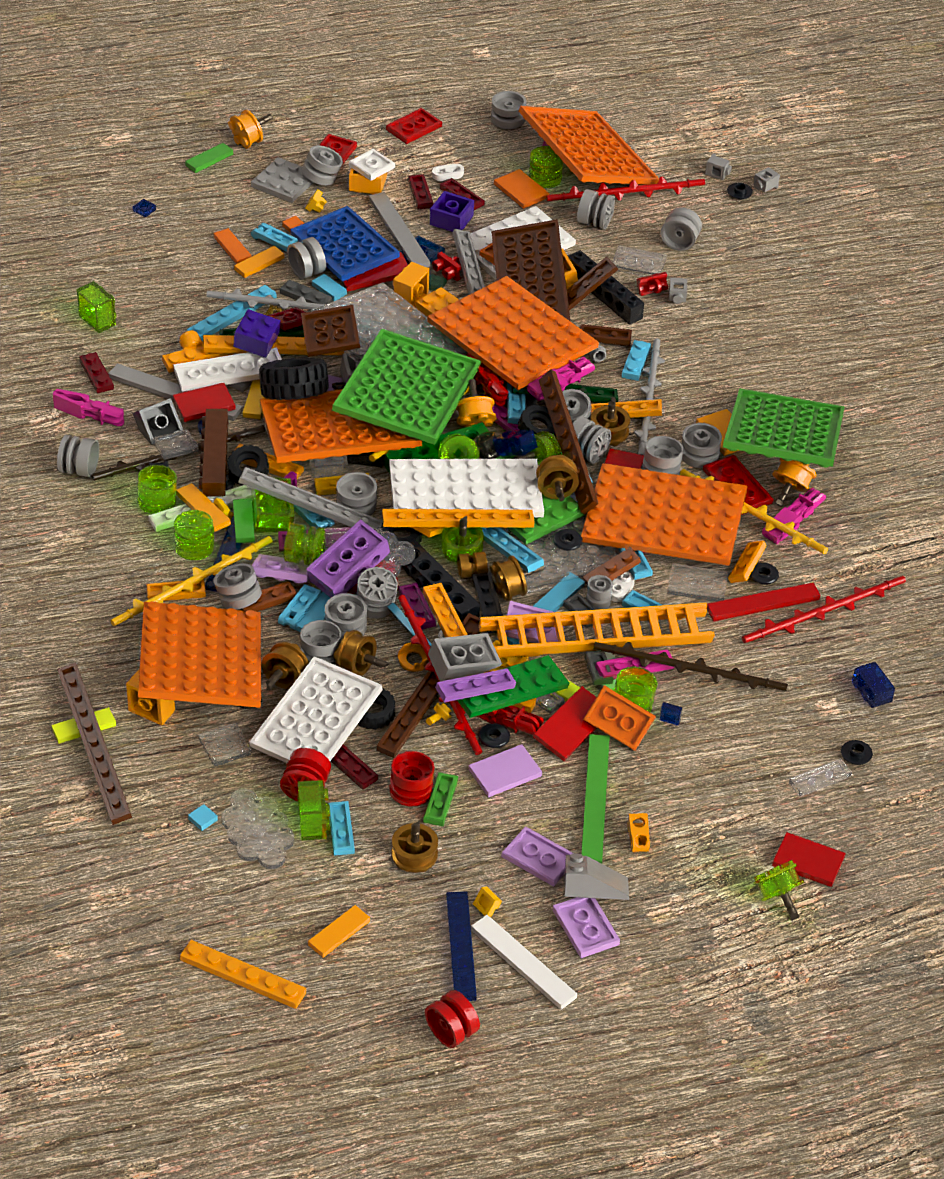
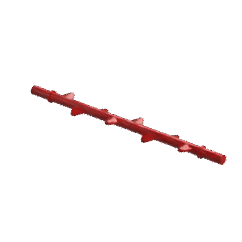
M662 176L657 184L638 185L635 180H632L628 187L608 189L605 183H601L599 189L594 191H597L599 196L603 193L614 195L618 201L622 200L625 193L644 192L648 198L651 197L654 190L673 189L678 195L683 187L690 188L692 186L705 185V179L667 182ZM572 186L569 193L562 192L561 194L546 195V200L548 202L577 199L582 197L584 191L579 192L576 186Z
M902 575L865 590L854 587V594L839 600L826 596L825 605L805 613L796 609L794 610V617L779 623L765 619V628H759L755 632L742 636L743 643H748L782 629L793 634L795 632V624L813 617L825 620L826 612L842 606L853 611L855 609V601L874 594L882 598L885 596L884 590H890L892 587L905 583L906 579Z
M401 595L398 597V600L405 612V617L408 618L415 632L410 642L411 644L421 645L429 661L425 669L434 672L440 682L428 656L431 646L421 629L426 619L415 617L414 610L411 609L405 595ZM457 700L445 702L450 703L458 719L454 728L464 731L465 738L469 741L475 755H480L483 751L475 737L476 734L472 731L464 715L466 712Z

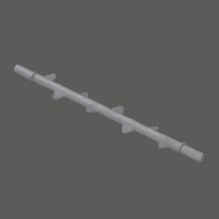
M236 289L232 293L207 290V297L247 302L250 308H253L258 303L280 306L281 309L297 307L312 311L341 307L335 303L330 305L308 303L303 296L296 301L275 299L271 295L266 297L242 295L240 289ZM354 308L355 315L359 317L378 318L379 311Z
M658 338L653 341L650 367H645L642 370L649 375L648 385L640 387V390L646 394L645 400H654V387L662 385L656 379L657 364L665 363V359L659 357L660 339ZM642 417L641 430L634 431V434L640 438L638 442V454L644 455L648 430L656 429V426L650 422V417Z

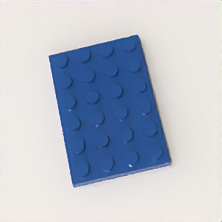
M348 206L290 229L291 235L297 238L299 242L309 237H314L319 242L325 255L326 267L341 281L348 280L400 257V252Z

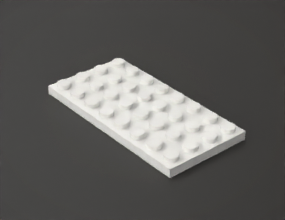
M389 459L393 509L533 510L534 517H544L542 492L539 491L536 477L537 459Z

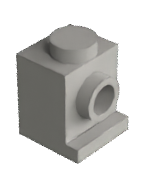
M713 153L707 161L705 175L724 180L732 169V166L729 165L730 161L717 157Z
M768 167L755 174L753 185L757 190L764 192L772 188L777 189L780 174Z
M670 278L669 301H673L676 304L686 302L687 279ZM674 285H683V289L674 288Z

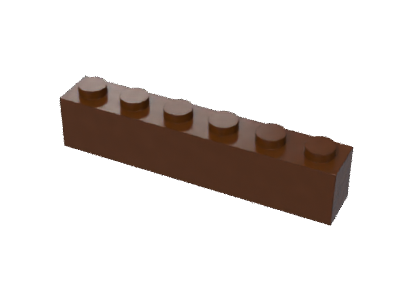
M206 409V416H202V427L205 428L201 429V436L204 441H201V452L204 453H200V464L203 465L199 466V473L202 478H199V489H203V494L206 497L226 495L228 409Z

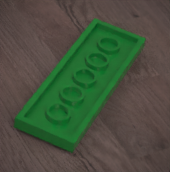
M547 655L507 667L516 681L515 688L459 699L457 701L469 718L567 689L570 683L551 657Z

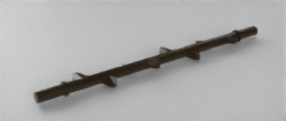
M261 425L229 434L228 442H238L242 438H249V436L265 432V427ZM183 442L180 449L159 455H150L149 458L128 464L118 461L117 466L114 468L110 467L107 470L93 473L92 479L95 481L109 476L113 477L116 474L134 469L144 472L149 462L158 463L169 459L176 460L179 456L201 451V443L189 445Z
M599 642L594 643L593 649L612 653V655L617 654L639 659L641 666L644 668L650 662L675 667L678 673L690 670L709 674L712 676L714 683H719L722 678L745 682L749 684L751 689H755L759 685L765 688L786 691L788 686L787 683L769 680V678L764 679L741 674L738 668L727 671L706 666L703 658H699L695 663L669 658L666 652L654 655L636 651L631 642H627L623 647Z

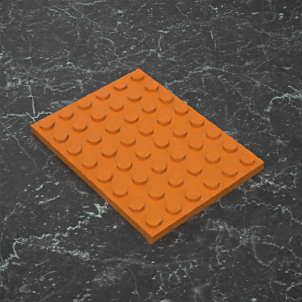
M520 106L518 112L535 129L538 135L543 138L546 144L552 148L554 153L561 158L562 162L569 167L570 171L578 177L579 181L584 183H620L623 185L630 184L632 180H635L637 184L645 185L658 183V176L597 111Z
M508 276L427 316L428 323L476 359L480 360L485 366L517 390L524 388L550 369H559L568 364L569 360L574 361L598 348L599 344L589 334Z
M343 389L327 391L322 395L291 400L260 399V407L276 463L415 448L422 446V440L332 411V406Z
M602 463L594 489L599 504L587 513L581 534L582 542L628 549L631 547L634 551L639 550L641 552L730 566L747 493L746 485Z
M155 601L144 602L138 697L260 708L261 612L253 610L244 612L243 610L233 608L221 609L216 607H199L196 605H178L176 603L166 604Z

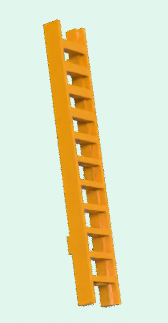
M707 603L481 617L478 625L480 632L497 631L498 641L501 645L494 646L499 657H535L542 654L599 651L593 649L595 642L616 645L618 647H623L627 642H631L633 648L712 643L715 636L712 631L699 632L695 619L696 617L706 616ZM686 618L690 633H680L677 620ZM667 619L671 634L661 635L658 620ZM639 621H649L652 635H642ZM620 622H630L633 637H623ZM611 623L614 638H603L600 624ZM593 624L596 639L585 640L581 625ZM562 626H574L577 640L565 641ZM555 627L558 642H546L543 628ZM536 628L539 643L527 644L524 629ZM517 629L520 644L508 645L505 630Z

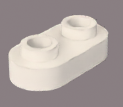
M460 164L437 166L432 170V177L438 182L450 178L459 179L464 175V167Z
M625 572L612 581L611 601L622 602L634 587L635 580L630 572Z

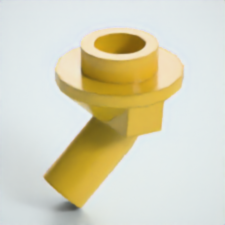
M444 702L441 705L437 703L433 708L436 713L428 717L426 723L432 725L441 718L447 721L452 717L449 714L452 710Z

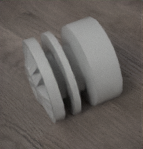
M586 189L578 207V223L589 225L593 220L594 227H599L600 225V228L605 230L613 216L615 197L613 195H608L607 197L603 193L599 198L597 191Z
M581 416L574 421V430L584 459L595 464L603 457L609 447L611 431L599 424L595 425V422Z
M65 434L58 449V471L62 473L67 472L68 474H73L76 471L79 476L92 477V474L96 471L100 449L98 440L89 438L80 440L77 436L72 437Z
M668 436L650 438L645 445L642 469L679 475L683 455L682 444Z
M368 568L358 578L356 595L365 601L367 617L378 619L386 617L391 613L388 606L396 601L398 582L395 575L385 568Z
M326 620L309 622L301 629L300 650L306 655L308 662L315 656L336 665L334 652L342 641V632L336 624Z

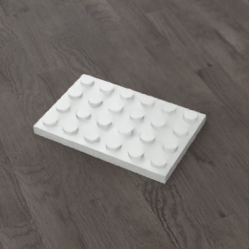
M535 206L470 233L479 266L496 280L495 265L479 255L481 249L492 243L491 231L545 222L552 219ZM559 226L561 247L565 250L575 246L576 240Z
M314 656L250 740V747L286 763L292 752L298 748L315 749L331 761L383 690L382 685Z

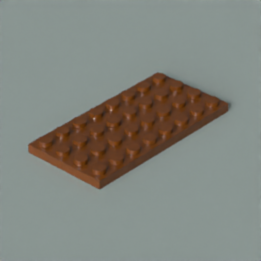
M558 219L491 231L496 280L508 276L571 322Z

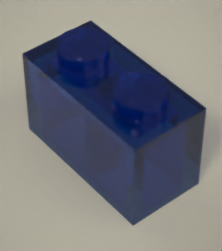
M533 430L505 431L493 438L497 456L525 455L538 447Z
M876 662L854 669L852 683L860 691L863 699L868 702L871 708L893 701L895 687Z

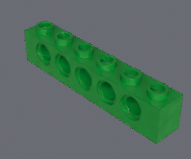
M483 422L441 434L435 445L422 441V446L389 450L384 455V466L390 474L389 459H459L492 449V435Z

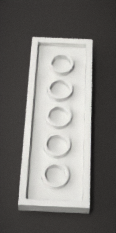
M272 348L267 358L247 352L173 364L181 391L185 392L220 383L228 385L260 379L259 368L262 364L282 359L278 349Z

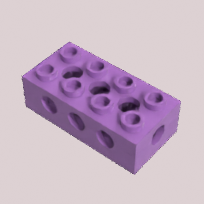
M360 519L306 568L309 581L330 598L338 594L347 593L358 583V578L362 572L368 568L375 567L390 553L388 540Z

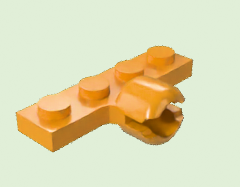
M194 330L184 332L179 339L183 350L162 355V361L167 371L171 373L174 372L173 364L233 355V353H204L203 342L199 334Z

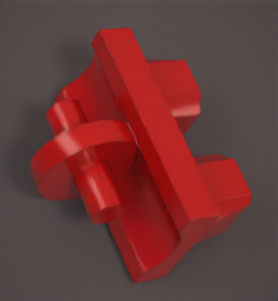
M442 251L439 252L437 259L432 262V269L436 272L442 270V275L446 280L453 278L459 281L461 279L459 273L462 267L459 257L454 256L451 258Z
M662 272L637 278L639 295L658 294L663 290H667V273Z

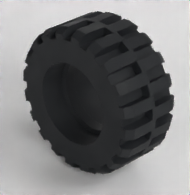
M302 357L274 360L262 364L259 368L261 394L266 399L291 400L310 398L326 393L329 388L327 364L321 358Z

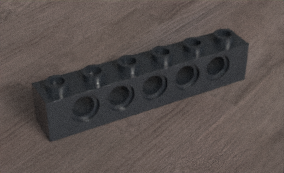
M581 250L568 255L577 271L578 280L597 265L596 262ZM610 276L591 292L629 325L643 319L644 302L613 276Z
M414 538L394 546L393 558L395 563L400 565L406 574L417 582L420 588L442 583L461 622H463L468 613L480 617V604Z

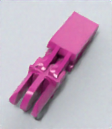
M582 357L574 362L569 360V363L565 366L552 370L556 372L561 390L564 391L565 387L576 381L580 383L582 377L595 370V366L588 359ZM542 376L527 386V391L538 401L544 399L539 379Z
M56 389L53 392L54 408L80 419L89 416L94 420L101 421V425L104 422L116 426L124 425V410L110 405L109 401L106 403L90 400L87 394Z
M812 487L804 495L799 494V497L788 508L784 507L774 519L783 524L794 522V530H796L804 518H807L810 514L813 516L814 509L825 501L826 495ZM765 527L762 530V535L775 544L789 536L777 528L769 532L765 530Z

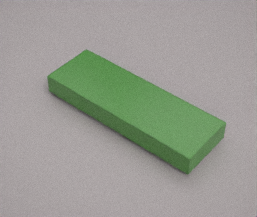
M221 143L186 160L185 166L197 173L233 155V149Z
M252 498L233 499L236 543L255 542Z
M438 772L423 818L424 823L444 826L458 783V776Z

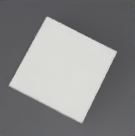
M371 149L350 160L349 167L372 181L394 169L395 163L376 150Z

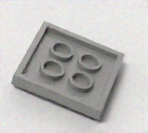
M277 157L251 181V187L293 203L314 182L306 178L302 172V166Z

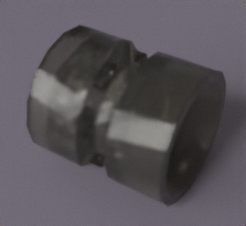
M492 431L480 434L473 440L476 450L480 452V459H495L504 454L501 446L497 445V437Z

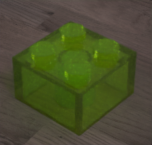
M94 281L76 289L79 317L98 333L116 325L115 299L111 294L107 293L102 286H99Z
M323 780L298 782L301 841L327 839L326 831L330 830V818L326 817H330V805L328 802H325L329 798L328 788H324Z

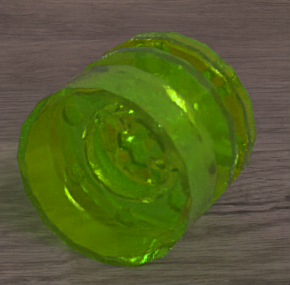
M540 146L530 152L529 177L543 188L558 186L562 181L563 162L561 158L554 153L550 146Z
M459 433L450 434L439 444L438 459H479V449L469 437ZM458 448V450L462 453L461 455L459 454L456 458L453 452L457 451Z
M163 465L147 466L139 472L137 503L143 511L155 514L175 507L176 473Z
M189 510L182 512L174 520L175 550L179 556L187 560H201L212 554L214 550L213 519L206 512Z
M291 523L284 544V560L299 564L303 557L304 565L312 564L325 552V528L318 527L316 530L315 526H311L307 532L306 525Z
M636 666L626 667L617 674L614 691L651 712L658 682L656 677L644 668Z

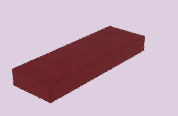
M424 174L408 176V182L417 209L431 208L434 203Z
M453 178L440 184L442 191L474 200V210L485 205V200Z
M344 744L331 760L336 767L362 790L378 780V774Z

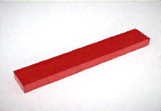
M814 582L708 603L706 609L714 622L818 601L821 595Z

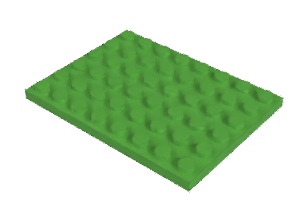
M381 329L335 400L332 411L435 445L458 406L459 401L469 387V380L473 379L477 373L481 361Z
M740 388L724 438L723 448H727L730 451H745L747 454L752 455L756 453L762 454L768 458L779 457L785 461L796 460L803 464L813 463L821 467H833L845 406Z

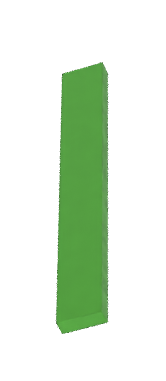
M590 734L581 855L588 856L602 864L610 736Z

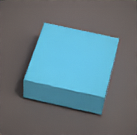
M203 804L188 814V820L203 831L218 820V816Z

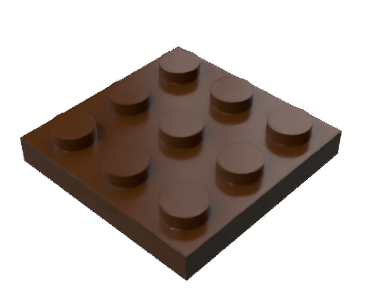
M353 304L301 313L308 357L360 348Z

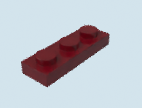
M96 352L79 356L80 363L97 394L114 389V384Z

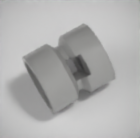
M595 575L588 581L586 601L596 610L608 609L611 605L613 587L611 579L604 575Z

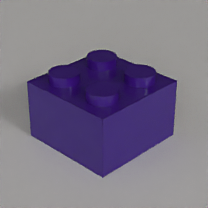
M444 191L430 208V225L452 232L454 229L463 230L474 216V200Z
M248 309L235 331L233 347L267 358L279 335L281 320Z

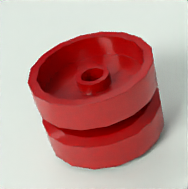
M450 990L440 998V1001L436 1000L425 1008V1018L430 1030L448 1048H455L464 1041L465 1037L469 1038L480 1029V1021L474 1007L457 990Z

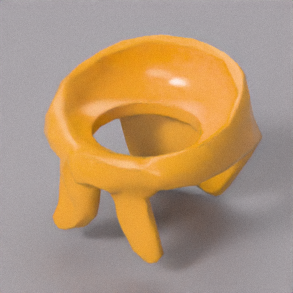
M406 643L397 654L400 665L407 671H423L428 663L421 645ZM412 652L418 653L422 658V662L412 665L407 661V655Z

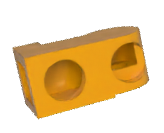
M648 813L629 814L627 828L631 841V851L649 852ZM640 819L643 823H633V821Z

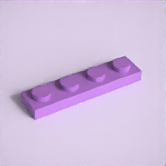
M507 668L437 682L435 688L443 702H449L515 688L516 681Z

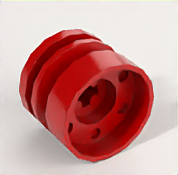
M298 748L294 750L289 757L286 769L280 780L282 791L289 798L298 802L312 803L317 801L322 795L325 782L331 771L329 759L315 749Z
M406 751L398 754L393 759L389 791L394 801L410 807L422 805L430 799L435 767L434 762L429 756L416 751Z

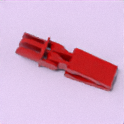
M467 352L468 357L476 359L474 356ZM481 362L473 379L476 380V385H482L485 397L489 396L496 405L502 407L505 405L509 393L503 385L504 380H499L492 373L493 371Z
M508 706L476 716L489 723H498L512 728L514 733L520 730L534 735L544 722L542 717L526 712L525 706L522 708Z

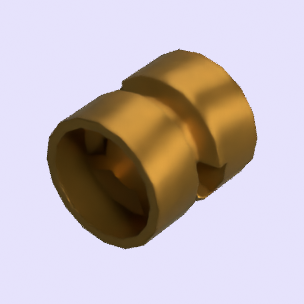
M485 551L473 552L472 555L469 553L457 555V567L460 578L472 577V574L488 572Z

